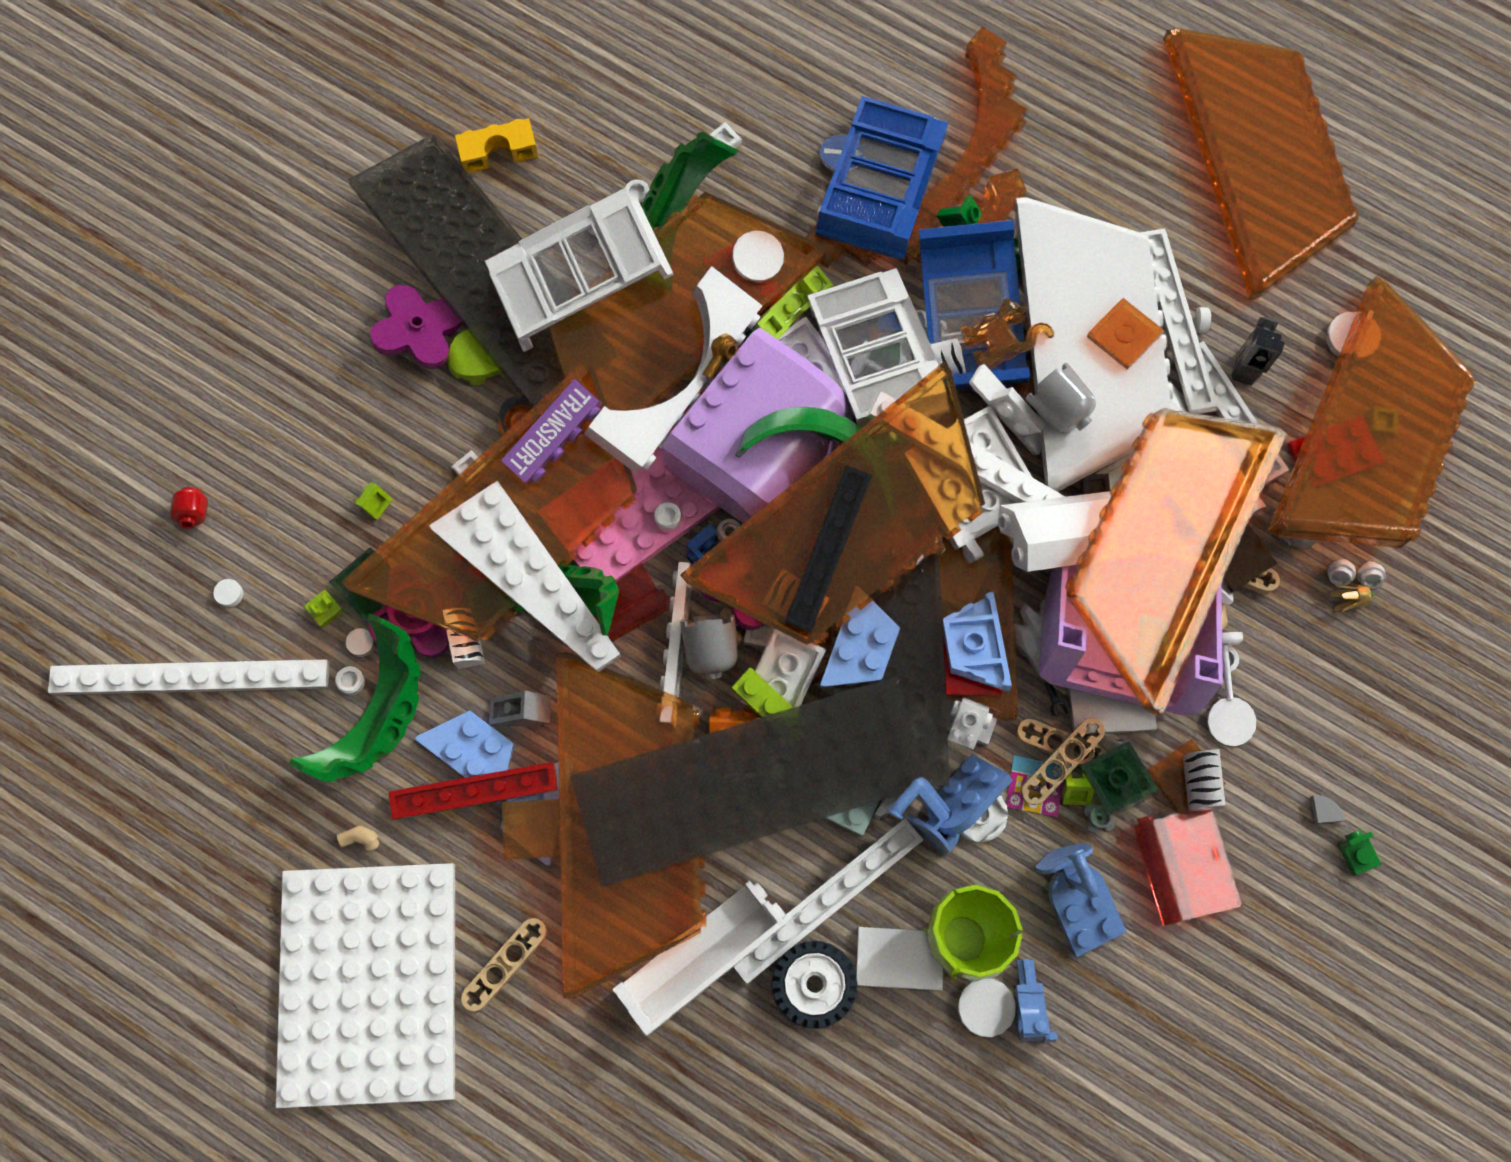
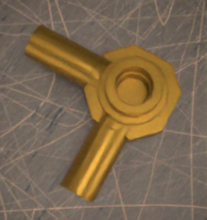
M727 333L716 337L711 344L713 357L703 372V375L708 379L712 380L721 363L729 361L738 351L737 341Z

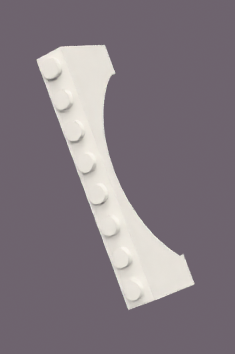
M712 266L691 293V296L696 299L700 310L704 334L701 362L692 382L677 396L653 407L640 410L617 411L609 410L604 406L584 433L585 436L636 474L642 467L646 470L656 458L652 453L657 447L662 449L669 436L668 432L673 426L676 427L685 416L684 410L687 406L692 407L701 396L698 392L702 386L707 388L717 375H714L712 380L703 375L704 370L713 357L711 350L713 340L719 335L727 333L737 341V346L739 347L746 337L743 331L746 327L752 329L760 319L757 312L762 305ZM722 362L720 368H723L727 362Z

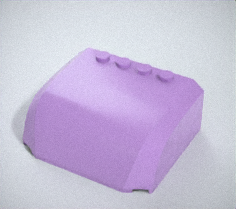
M758 328L751 333L736 354L672 430L662 447L663 467L757 534L762 535L765 531L776 526L779 527L789 521L845 447L807 430H793L777 433L760 440L747 449L739 458L735 456L744 431L764 416L792 407L821 408L835 412L837 415L846 417L852 422L854 414L845 392L834 380L797 352L763 329Z
M1155 554L1053 568L1045 597L1039 675L1049 684L1178 715L1200 713L1223 685L1221 581L1218 580L1215 583L1203 575L1202 572L1204 570L1195 564ZM1139 614L1166 620L1169 660L1160 672L1136 666Z

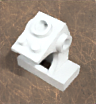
M964 697L961 701L956 700L955 702L945 699L935 726L950 732L947 740L974 750L976 743L988 745L997 719L992 717L993 714L989 713V707Z

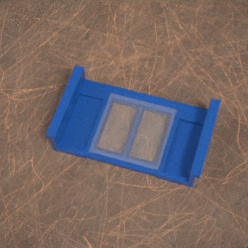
M862 96L821 205L815 235L904 261L921 203L941 144H943L946 136L948 122Z
M1014 220L919 229L928 340L930 344L957 338L963 354L966 373L944 375L950 391L973 389L969 382L978 367L983 364L988 367L1004 386L1028 383V380H1030V372L1026 363L1014 248ZM999 312L997 316L1001 322L997 320L985 322L978 329L974 330L986 315Z

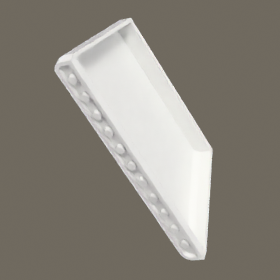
M1027 197L1015 198L1014 210L1035 394L1039 391L1036 386L1055 369L1062 372L1063 364L1068 363L1096 399L1095 410L1089 416L1092 421L1081 431L1077 428L1070 432L1056 431L1037 412L1038 417L1045 423L1043 430L1039 433L1045 485L1058 492L1170 433L1172 424L1177 422L1176 409L1171 408L1170 400L1173 399V385L1168 383L1167 375L1170 373V362L1164 356V350L1167 347L1166 335L1161 334L1160 327L1163 326V312L1158 310L1157 302L1160 301V290L1158 286L1155 287L1154 279L1157 276L1156 263L1151 261V255H1153L1154 250L1153 240H1148L1146 234Z

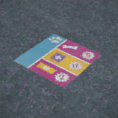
M1014 755L1011 771L1013 781L1009 784L1006 805L1010 808L1058 817L1063 781L1042 803L1030 804L1022 797L1021 788L1024 782L1044 761ZM1054 763L1049 764L1045 770L1047 777L1057 779L1061 774L1060 766ZM1040 774L1036 779L1041 782L1035 787L1029 785L1027 788L1030 791L1028 795L1030 799L1033 796L1037 798L1041 796L1039 789L1043 785H1046L1047 789L1051 786Z

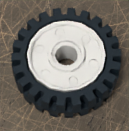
M823 941L803 942L785 952L776 964L772 976L773 997L779 1010L793 1023L811 1029L825 1028L840 1021L851 1009L857 994L856 972L850 959L834 945ZM815 976L822 981L820 992L813 993L808 990L806 984L808 978Z

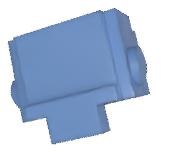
M1023 959L1016 961L1019 985H1016L1014 993L1020 1043L1042 1041V1044L1056 1042L1057 1032H1050L1043 983H1036L1034 960Z

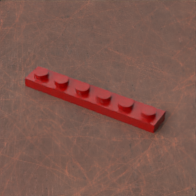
M549 762L388 792L392 820L554 792L558 791L555 764Z

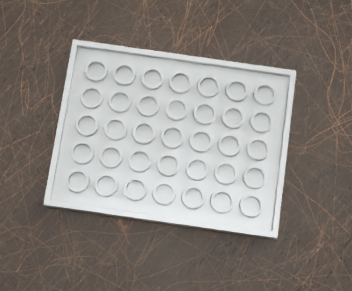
M455 864L283 871L276 1108L455 1099Z

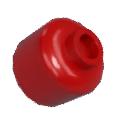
M184 487L175 492L172 496L170 507L171 519L185 529H192L204 523L208 508L207 497L201 490L194 487Z

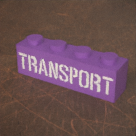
M574 379L501 461L525 483L531 484L532 481L537 483L545 475L546 470L544 468L550 461L555 463L565 451L562 448L568 441L574 442L583 432L581 427L587 420L592 422L601 411L599 407L602 403Z

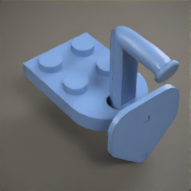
M971 754L938 793L925 778H917L887 812L899 819H903L902 814L918 797L928 810L929 820L925 823L910 813L905 818L926 841L942 855L947 856L957 844L960 833L972 827L1013 780L1008 773ZM940 832L943 833V834H947L946 838H944V837L940 834Z
M1087 843L1051 850L1035 866L1036 870L1041 874L1056 872L1049 884V900L1070 949L1076 957L1127 932L1103 877L1097 870L1090 867L1085 857L1093 852L1092 846Z

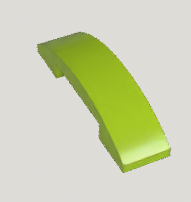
M818 265L815 266L782 295L761 316L755 326L779 339L789 329L788 327L809 308L808 295L831 288L833 286L832 282Z

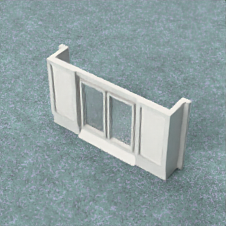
M625 188L591 206L587 205L485 261L490 271L489 275L524 352L533 348L530 336L658 270L664 279L674 275L636 196L631 198Z
M897 268L883 273L881 271L808 295L810 314L812 318H816L855 416L856 424L870 437L890 431L867 418L875 397L880 391L927 418L952 411L950 390Z

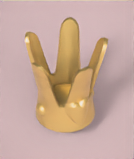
M1335 585L1336 587L1350 590H1338L1330 593L1333 597L1353 599L1334 607V611L1342 610L1341 612L1357 606H1369L1372 600L1371 596L1375 595L1371 593L1367 585H1358L1357 587Z

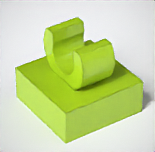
M370 482L368 486L363 488L364 492L360 498L355 499V504L371 518L378 520L393 498L377 484Z
M326 589L304 605L305 609L322 629L344 612Z
M1070 773L1065 780L1062 792L1063 804L1091 805L1095 790L1094 779H1088L1086 773L1082 774V778H1072V773Z

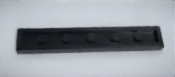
M848 465L845 466L785 622L812 632L871 481V474Z

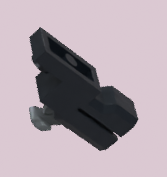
M1260 317L1258 319L1257 327L1237 352L1231 373L1234 381L1252 386L1258 381L1262 373H1267L1280 356L1285 343L1280 341L1281 334L1274 333L1278 325L1276 320L1267 317Z

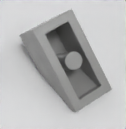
M521 691L493 697L490 700L489 725L533 727L550 723L551 696Z

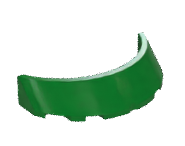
M705 132L697 133L695 139L686 145L681 143L674 150L675 155L669 164L664 162L660 167L642 204V209L670 267L677 229L691 197L704 178L718 164L736 155L738 149ZM659 270L642 278L646 283L671 292L673 288L671 277L664 279Z
M792 407L768 414L744 431L735 456L739 458L747 449L760 440L777 433L793 430H807L861 454L874 470V486L885 497V504L880 519L886 521L894 515V484L887 461L874 440L861 427L848 418L821 408Z
M557 565L591 614L598 618L601 634L608 636L619 595L616 579L612 575L604 576L603 570L593 567ZM490 580L481 583L467 594L475 622H482L501 615L525 611L524 608L514 602Z
M371 613L368 614L367 620L374 631L378 645L379 674L375 692L368 708L358 723L339 741L322 751L308 756L291 758L289 764L324 782L337 781L336 779L347 777L357 772L363 773L372 768L374 762L379 760L385 753L389 754L398 745L406 733L408 724L412 722L420 696L417 694L418 677H421L420 665L416 661L415 653L410 643L411 639L405 630Z

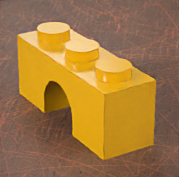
M529 118L523 120L516 119L502 125H490L475 131L468 130L455 135L465 174L490 169L488 156L497 148H504L510 151L514 163L538 158Z

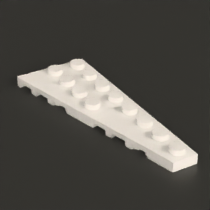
M498 481L429 525L432 531L453 550L463 556L473 567L477 568L501 591L551 631L555 637L565 643L595 671H601L621 657L608 636L601 634L599 623Z

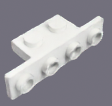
M985 364L980 365L970 380V385L989 406L991 405L994 412L1034 456L1039 455L1041 452L1039 433L1043 430L1045 423L1013 387L1006 389Z

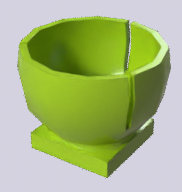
M979 885L966 886L947 892L933 907L929 925L922 929L927 935L933 958L948 973L951 980L960 977L971 981H980L999 976L1017 957L1023 935L1017 934L1023 929L1016 908L999 891Z

